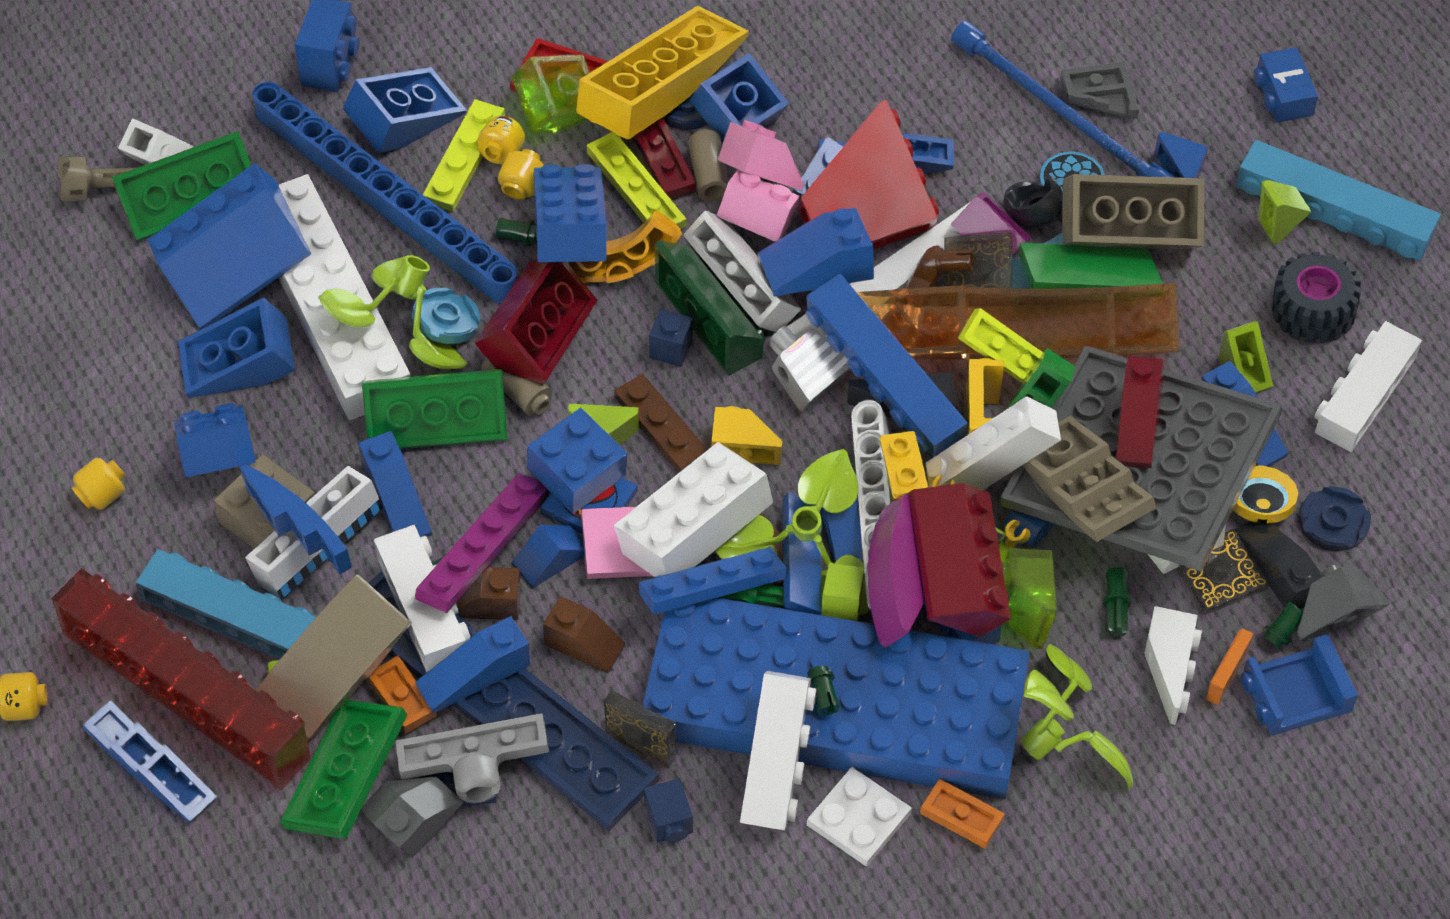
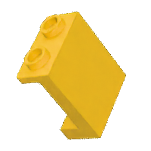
M990 358L969 359L964 394V419L968 423L967 435L993 419L984 418V404H999L1004 372L1003 360H993Z
M915 431L882 435L880 437V445L893 498H899L903 494L909 496L908 492L913 489L927 488L928 484Z

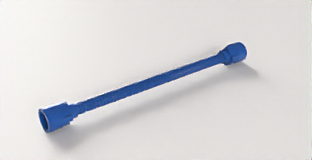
M963 21L956 27L951 36V41L971 56L977 54L990 61L999 70H1002L1011 79L1023 86L1027 91L1039 98V100H1042L1048 107H1051L1060 116L1076 126V128H1079L1080 131L1088 135L1089 138L1097 142L1101 147H1104V149L1126 164V166H1129V168L1136 172L1137 176L1174 177L1155 162L1151 165L1147 162H1142L1129 150H1126L1113 138L1107 136L1106 133L1085 119V117H1082L1076 110H1073L1060 98L1052 94L1048 89H1045V87L1024 73L1011 61L991 48L990 44L985 41L986 35L970 22Z

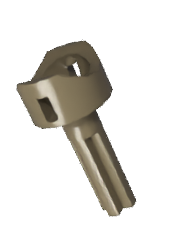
M85 156L59 157L58 177L62 180L61 200L87 201V192L90 191V187H115L111 177L135 168H93L89 170V165H86Z

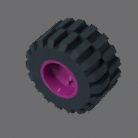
M1312 252V255L1301 253L1298 254L1297 259L1291 257L1286 261V266L1282 265L1275 280L1271 304L1275 322H1281L1280 329L1283 332L1287 333L1291 330L1292 338L1298 340L1302 336L1306 338L1305 342L1313 343V339H1319L1320 343H1327L1330 337L1333 340L1339 339L1341 333L1346 334L1350 330L1351 325H1354L1362 288H1360V278L1355 276L1356 270L1352 266L1347 267V261L1344 259H1334V255L1327 253L1326 256L1320 255V252Z

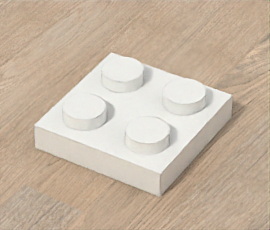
M851 767L809 816L807 826L867 867L911 815L912 807Z

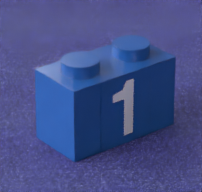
M1298 48L1260 54L1257 68L1253 71L1254 82L1257 87L1262 88L1265 108L1268 112L1272 111L1276 123L1313 116L1318 94Z

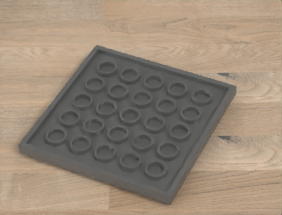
M1085 345L1074 365L1076 368L1071 383L1052 409L1056 410L1058 422L1071 416L1109 445L1111 456L1116 459L1123 385L1128 358ZM1163 369L1164 387L1152 468L1126 466L1131 470L1133 481L1154 497L1156 509L1106 536L1103 540L1202 571L1281 416L1282 405ZM1023 466L1015 470L1000 497L1002 507L1085 533L1050 499Z

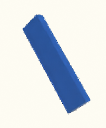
M788 492L782 499L783 531L787 525L792 524V518L797 509L815 505L806 504L798 495ZM791 533L783 540V564L786 566L784 608L820 615L822 613L820 552L814 541H801L794 533Z

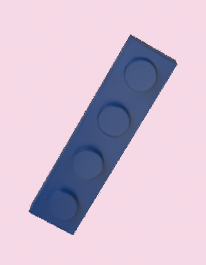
M768 547L639 582V594L655 615L786 579V566L773 549Z

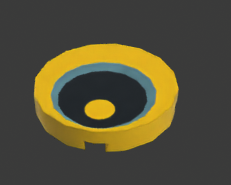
M1255 466L1233 510L1239 516L1253 522H1258V519L1267 520V523H1277L1287 519L1295 511L1298 498L1296 483L1287 474L1278 469Z

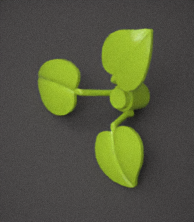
M407 255L390 260L373 270L371 274L372 279L383 290L370 304H365L357 295L343 289H329L318 297L322 306L334 318L344 324L359 328L369 327L374 324L375 317L371 311L381 303L390 291H395L396 294H400L408 299H416L413 336L415 338L409 343V347L414 355L424 363L442 369H459L468 365L451 345L433 341L424 336L420 331L423 295L426 291L423 282L430 270V266L426 261L417 256Z
M837 450L820 457L803 472L798 483L799 497L804 503L815 506H804L797 509L793 515L792 524L787 525L786 529L777 537L773 538L774 529L771 522L767 518L758 515L715 550L717 555L721 559L731 558L771 547L777 555L773 544L780 543L789 534L794 533L801 541H814L824 564L828 568L829 563L832 562L820 536L822 520L819 512L821 508L832 514L844 512L854 504L858 495V480L846 450ZM844 555L835 562V564L864 567V563L852 555ZM828 569L821 571V600L823 598ZM865 573L859 615H865L870 610L866 597Z
M1048 644L1046 652L1053 664L1069 678V686L1060 697L1056 687L1039 671L1032 670L1028 674L1025 681L1024 697L1037 700L1051 710L1044 719H1041L1020 738L1021 744L1032 757L1040 761L1053 748L1061 752L1069 745L1086 740L1090 742L1092 747L1120 772L1127 782L1128 789L1132 788V773L1125 756L1100 732L1096 730L1093 733L1085 731L1062 740L1061 736L1065 732L1061 725L1053 718L1058 714L1065 720L1071 721L1074 715L1066 700L1077 685L1088 693L1092 689V683L1087 673L1078 663L1056 646Z

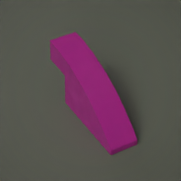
M903 494L882 509L874 528L869 550L868 589L870 606L879 642L885 648L909 632L925 602L910 500L906 494Z

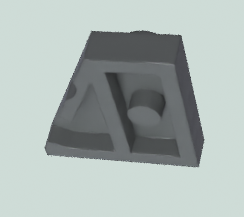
M1124 62L1061 70L1060 80L1067 103L1132 119L1138 118L1139 108Z

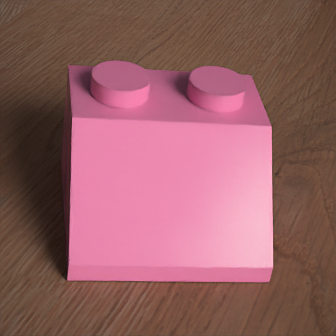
M744 120L742 126L730 122L718 157L719 161L742 172L802 190L804 185L787 144L775 138V131Z
M737 170L728 182L717 217L776 242L781 239L797 215L799 195L792 193L785 186L773 185L761 180L759 176Z

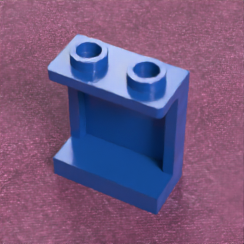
M1328 634L1314 638L1312 648L1261 664L1257 663L1255 657L1249 658L1241 674V683L1244 691L1247 694H1252L1256 702L1255 711L1261 725H1267L1271 736L1353 711L1358 697Z

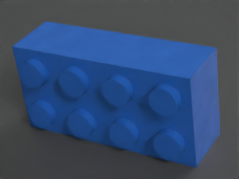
M547 164L541 168H534V206L538 262L606 261V214L601 167H594L590 164H579L575 167H560L555 164Z

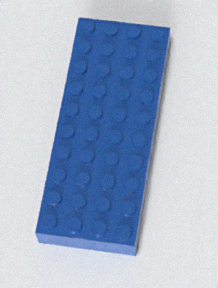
M713 598L664 612L640 715V720L646 723L648 728H644L641 725V736L651 737L652 734L650 733H655L653 729L656 728V734L660 736L659 733L662 731L661 737H665L668 741L751 755L764 673L771 671L807 678V672L817 666H827L829 671H832L835 675V679L832 682L841 708L832 715H827V710L824 709L825 716L817 714L815 703L813 711L806 710L804 725H810V734L807 748L800 747L798 762L846 772L853 767L863 775L932 787L941 779L966 793L1006 799L1030 651L910 630L906 635L885 648L879 642L874 624Z

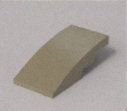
M1071 416L1058 422L1061 441L1022 465L1050 499L1096 542L1156 509L1154 497L1133 481L1131 470L1111 456L1109 445Z
M355 575L299 636L256 691L308 739L313 738L335 710L343 707L360 683L372 675L412 622L360 575Z

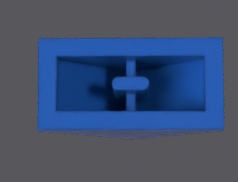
M1162 132L1158 134L1154 153L1163 169L1174 177L1199 178L1205 164L1208 147Z
M539 525L513 559L512 564L515 568L520 569V574L533 589L585 557L584 543L571 525Z

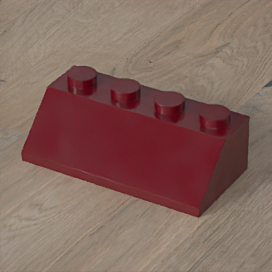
M535 259L527 264L475 341V345L495 369H502L504 372L540 384L544 383L598 300L567 262H538V259Z
M966 483L919 488L908 492L928 620L978 637H982L1011 620L1009 597L1006 591L990 493Z

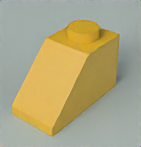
M735 406L715 407L712 446L719 442L749 463L781 465L782 440L750 409H740Z

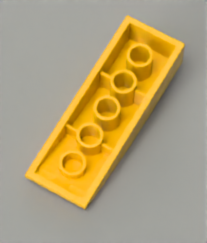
M696 6L579 80L576 113L593 123L605 127L620 137L630 139L671 112L691 96L702 82L709 79L748 37L749 31L700 6Z

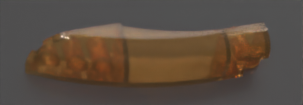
M1176 283L1075 289H1009L958 285L857 292L913 359L969 360L985 358L958 339L974 309L978 308L987 312L1040 351L1044 352L1048 348L1063 359L1079 358L1085 345L1119 356L1180 353V326Z

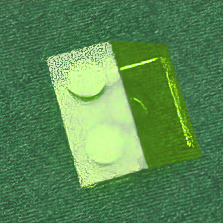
M583 54L530 57L511 75L532 134L558 132L589 120L576 113L579 80L590 73Z
M1009 548L1005 561L1002 562L1011 620L1007 621L1006 624L1035 649H1043L1057 614L1052 551Z

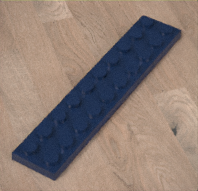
M381 571L368 584L399 611L386 578ZM455 614L458 623L464 622L466 624L470 637L479 632ZM407 629L388 654L393 658L399 656L407 669L420 679L426 674V670ZM525 668L452 704L476 725L543 713L549 752L519 759L608 831L644 796L645 787L653 786L659 781V774Z

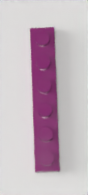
M518 473L418 585L415 599L448 613L544 502L549 494V490L540 481Z

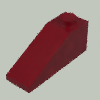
M1128 356L1116 460L1124 466L1152 468L1164 387L1163 359Z

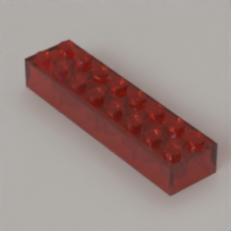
M81 568L51 598L63 635L280 790H283L311 760L308 746L309 741L304 727L305 722L298 714L291 710L285 712L277 706L276 701L263 690L257 692L251 688L247 680L236 671L230 673L224 669L214 655L208 651L202 653L197 650L183 633L179 631L173 633L156 614L152 612L146 614L138 608L137 603L125 593L119 595L112 590L110 584L98 574L92 576Z

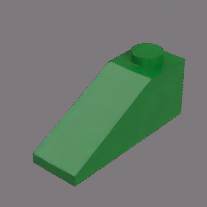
M1046 348L1004 411L1025 397L1052 408L1071 383L1076 366Z

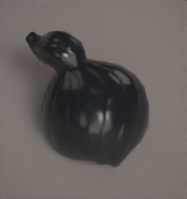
M1050 174L1045 175L1044 185L1032 181H1023L1009 186L1005 191L1003 207L1007 214L1022 227L1043 226L1049 224L1055 218L1063 222V191L1056 179Z

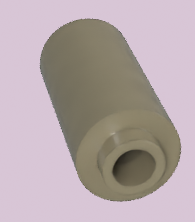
M701 129L691 135L688 140L698 196L706 202L722 200L729 177L726 164L718 160L722 148L721 137L716 131Z
M487 358L484 359L481 366L482 371L497 370ZM502 371L504 393L527 415L532 416L535 413L539 415L549 408L552 402V390L545 383L540 384Z

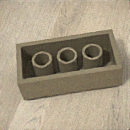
M1072 174L1063 179L1062 245L1194 250L1204 246L1205 179Z

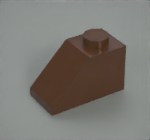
M487 567L456 602L458 608L457 615L461 618L499 620L512 616L513 620H518L521 597L520 569Z
M562 596L558 598L543 623L544 645L606 673L610 672L625 647V642L593 610Z

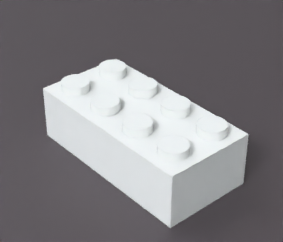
M717 442L614 525L622 554L654 577L695 567L773 503L767 474Z

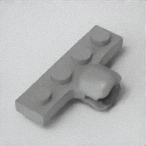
M543 713L396 740L399 773L402 780L441 772H452L458 797L469 803L485 802L497 795L500 790L498 766L501 762L549 752Z

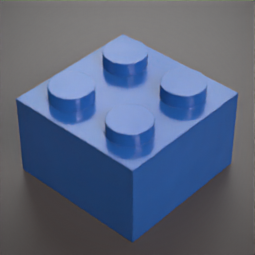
M340 0L311 1L295 42L301 86L339 92L342 81H348L351 70V57L357 56L360 46L359 38L355 37L357 18L352 14L351 2Z
M750 53L702 82L690 99V102L711 129L720 135L722 142H724L730 122L742 126L744 120L766 128L777 121L790 104Z
M233 403L223 404L215 407V412L201 414L200 411H190L181 414L180 419L173 420L185 478L244 464L256 463L243 406L236 407Z
M580 407L527 446V469L574 514L626 476L628 453Z

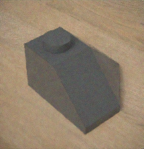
M1336 564L1321 572L1322 578L1311 584L1297 633L1300 639L1316 638L1329 633V625L1332 628H1337L1345 624H1353L1389 606L1390 603L1387 597L1356 566L1342 567L1341 564Z
M437 777L385 781L362 806L361 811L392 842L413 858L464 802Z

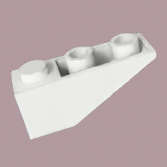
M132 119L118 149L130 159L146 165L194 146L159 129Z
M1154 606L1144 654L1170 724L1176 725L1178 714H1186L1190 692L1183 691L1185 681L1192 683L1196 661L1189 660L1191 650L1198 651L1202 630L1195 629L1198 615Z

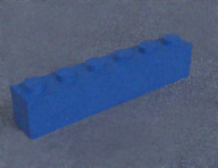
M838 274L807 295L806 315L815 328H822L827 334L828 343L835 352L839 353L841 351L848 359L847 363L853 374L858 378L862 376L869 384L868 388L874 399L879 403L883 401L890 409V416L896 425L900 428L905 427L908 432L915 431L921 453L926 452L932 459L967 436V421L841 274Z

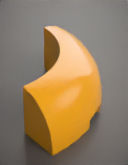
M654 210L646 222L632 233L622 238L606 241V261L567 263L584 283L622 281L634 277L635 274L647 269L651 265H655V243L660 240L676 243L682 235V231L672 220L659 211Z

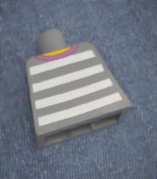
M783 326L770 338L782 352L773 363L772 370L801 412L805 411L851 371L847 363L848 359L841 351L839 353L835 352L828 343L827 338L816 329H810L797 339L786 326Z

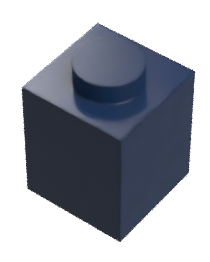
M660 309L649 334V358L682 367L693 341V317Z
M680 778L644 788V805L657 843L662 841L669 843L679 842L685 839L688 834L693 833V815Z

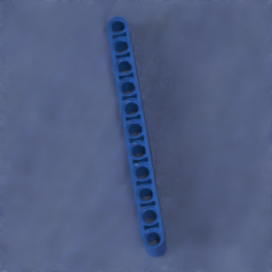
M267 81L261 82L254 87L252 97L255 114L261 123L490 299L497 303H502L518 279L516 266L278 84Z

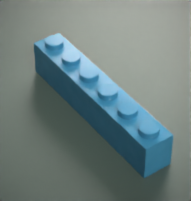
M1256 139L1240 166L1236 187L1243 189L1250 195L1258 196L1261 194V184L1266 180L1294 186L1311 210V213L1307 216L1309 219L1320 220L1335 226L1341 232L1352 233L1366 239L1373 245L1384 246L1398 252L1403 257L1413 258L1418 261L1422 260L1436 232L1441 216L1438 212Z
M157 549L135 582L140 600L277 660L283 657L316 618L303 607L294 608L282 603L273 594H261L250 589L247 584L240 580L234 579L231 581L220 576L210 567L196 566L177 553L168 554Z

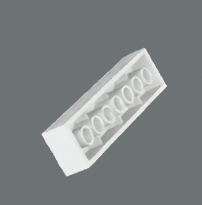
M306 174L281 183L279 187L311 251V255L281 275L279 280L348 420H352L365 415L362 381L411 377L377 308L371 311L375 317L374 324L369 327L359 328L340 322L328 313L320 303L319 295H322L324 291L329 289L347 290L361 298L365 304H370L373 300L309 175Z

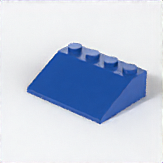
M255 163L147 240L159 267L200 329L215 323L311 255V251L277 181Z

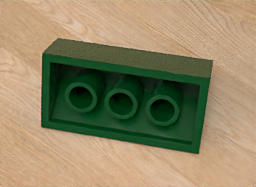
M662 240L656 242L655 283L680 314L693 317L694 333L727 375L730 376L762 359L763 345L765 343L763 332L757 325L753 326L750 323L744 308L739 302L734 303L728 295L726 286L719 278L715 279L702 257L697 256L691 247Z

